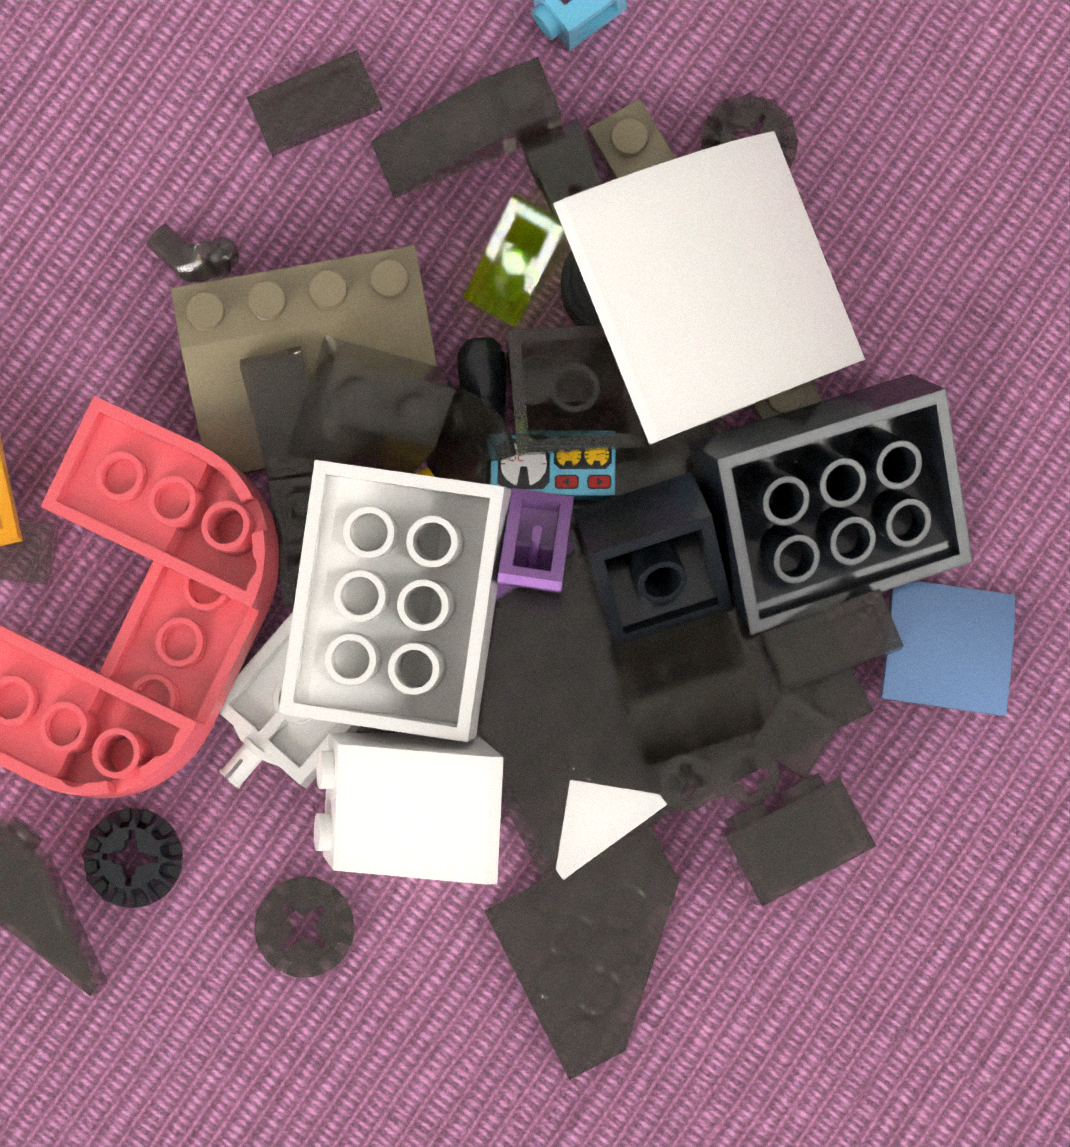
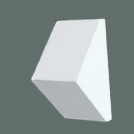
M570 780L556 871L564 880L667 804L660 794Z

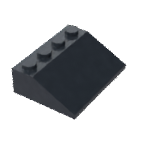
M913 374L902 376L689 442L695 479L712 515L725 574L745 631L750 635L972 562L946 389Z

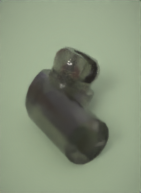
M163 224L156 229L146 242V246L180 279L190 283L217 280L227 276L231 268L238 263L240 257L237 245L229 238L217 237L213 241L187 244L167 224Z

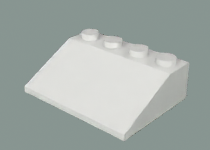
M315 460L278 714L469 742L476 738L498 587V572L512 489L502 486Z

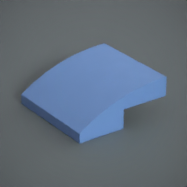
M913 581L890 589L884 639H887L879 699L1006 716L1014 643L1015 595L921 581Z

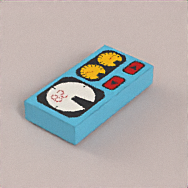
M491 435V485L509 489L518 488L573 496V500H605L614 497L616 492L615 435Z

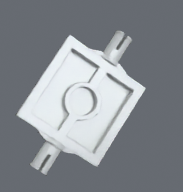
M293 612L238 674L220 711V714L234 726L240 740L244 743L229 762L219 770L237 788L241 787V784L264 760L267 763L281 767L297 783L307 789L317 777L318 752L328 751V733H355L360 727L357 725L278 714Z

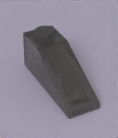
M535 57L480 79L372 140L371 145L391 194L395 199L560 133L561 111L539 58Z
M14 816L10 823L4 818H0V924L86 994L92 996L101 993L108 984V981L52 857L39 847L44 837L17 816Z

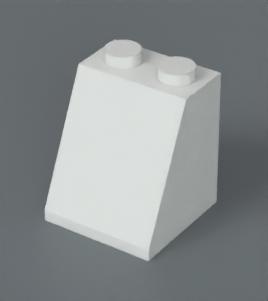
M328 733V751H319L317 756V785L319 789H326L325 813H316L315 849L316 851H323V857L334 871L474 884H497L504 757L477 734L476 738L471 741L463 742L410 733Z

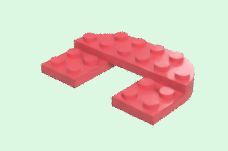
M94 396L40 507L149 558L153 562L100 672L0 624V766L49 790L90 798H118L143 792L167 780L190 761L207 739L273 601L279 574V543L274 520L268 505L256 486L240 469L204 446Z

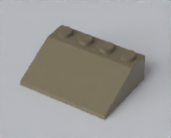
M415 245L171 288L180 347L201 444L228 460L244 474L315 462V460L321 461L450 438Z

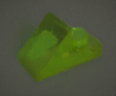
M514 194L510 198L463 298L515 328L522 321L547 270L560 257L563 251L566 234L560 219L519 195Z

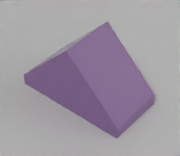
M512 488L498 572V584L556 593L561 592L573 496Z

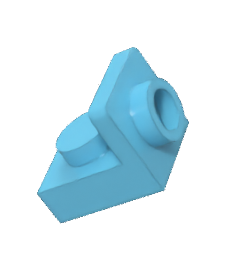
M533 0L535 8L531 10V14L538 27L548 39L553 40L558 36L567 49L571 51L627 10V0H567L569 3L565 6L560 0Z

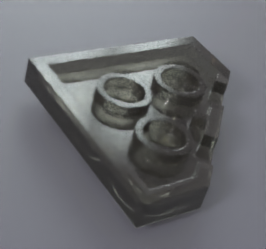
M651 825L612 844L564 880L559 873H556L484 910L569 1080L623 1053L626 1050L679 883Z

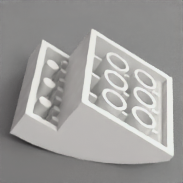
M774 131L727 142L666 161L554 203L649 444L739 411L865 360Z

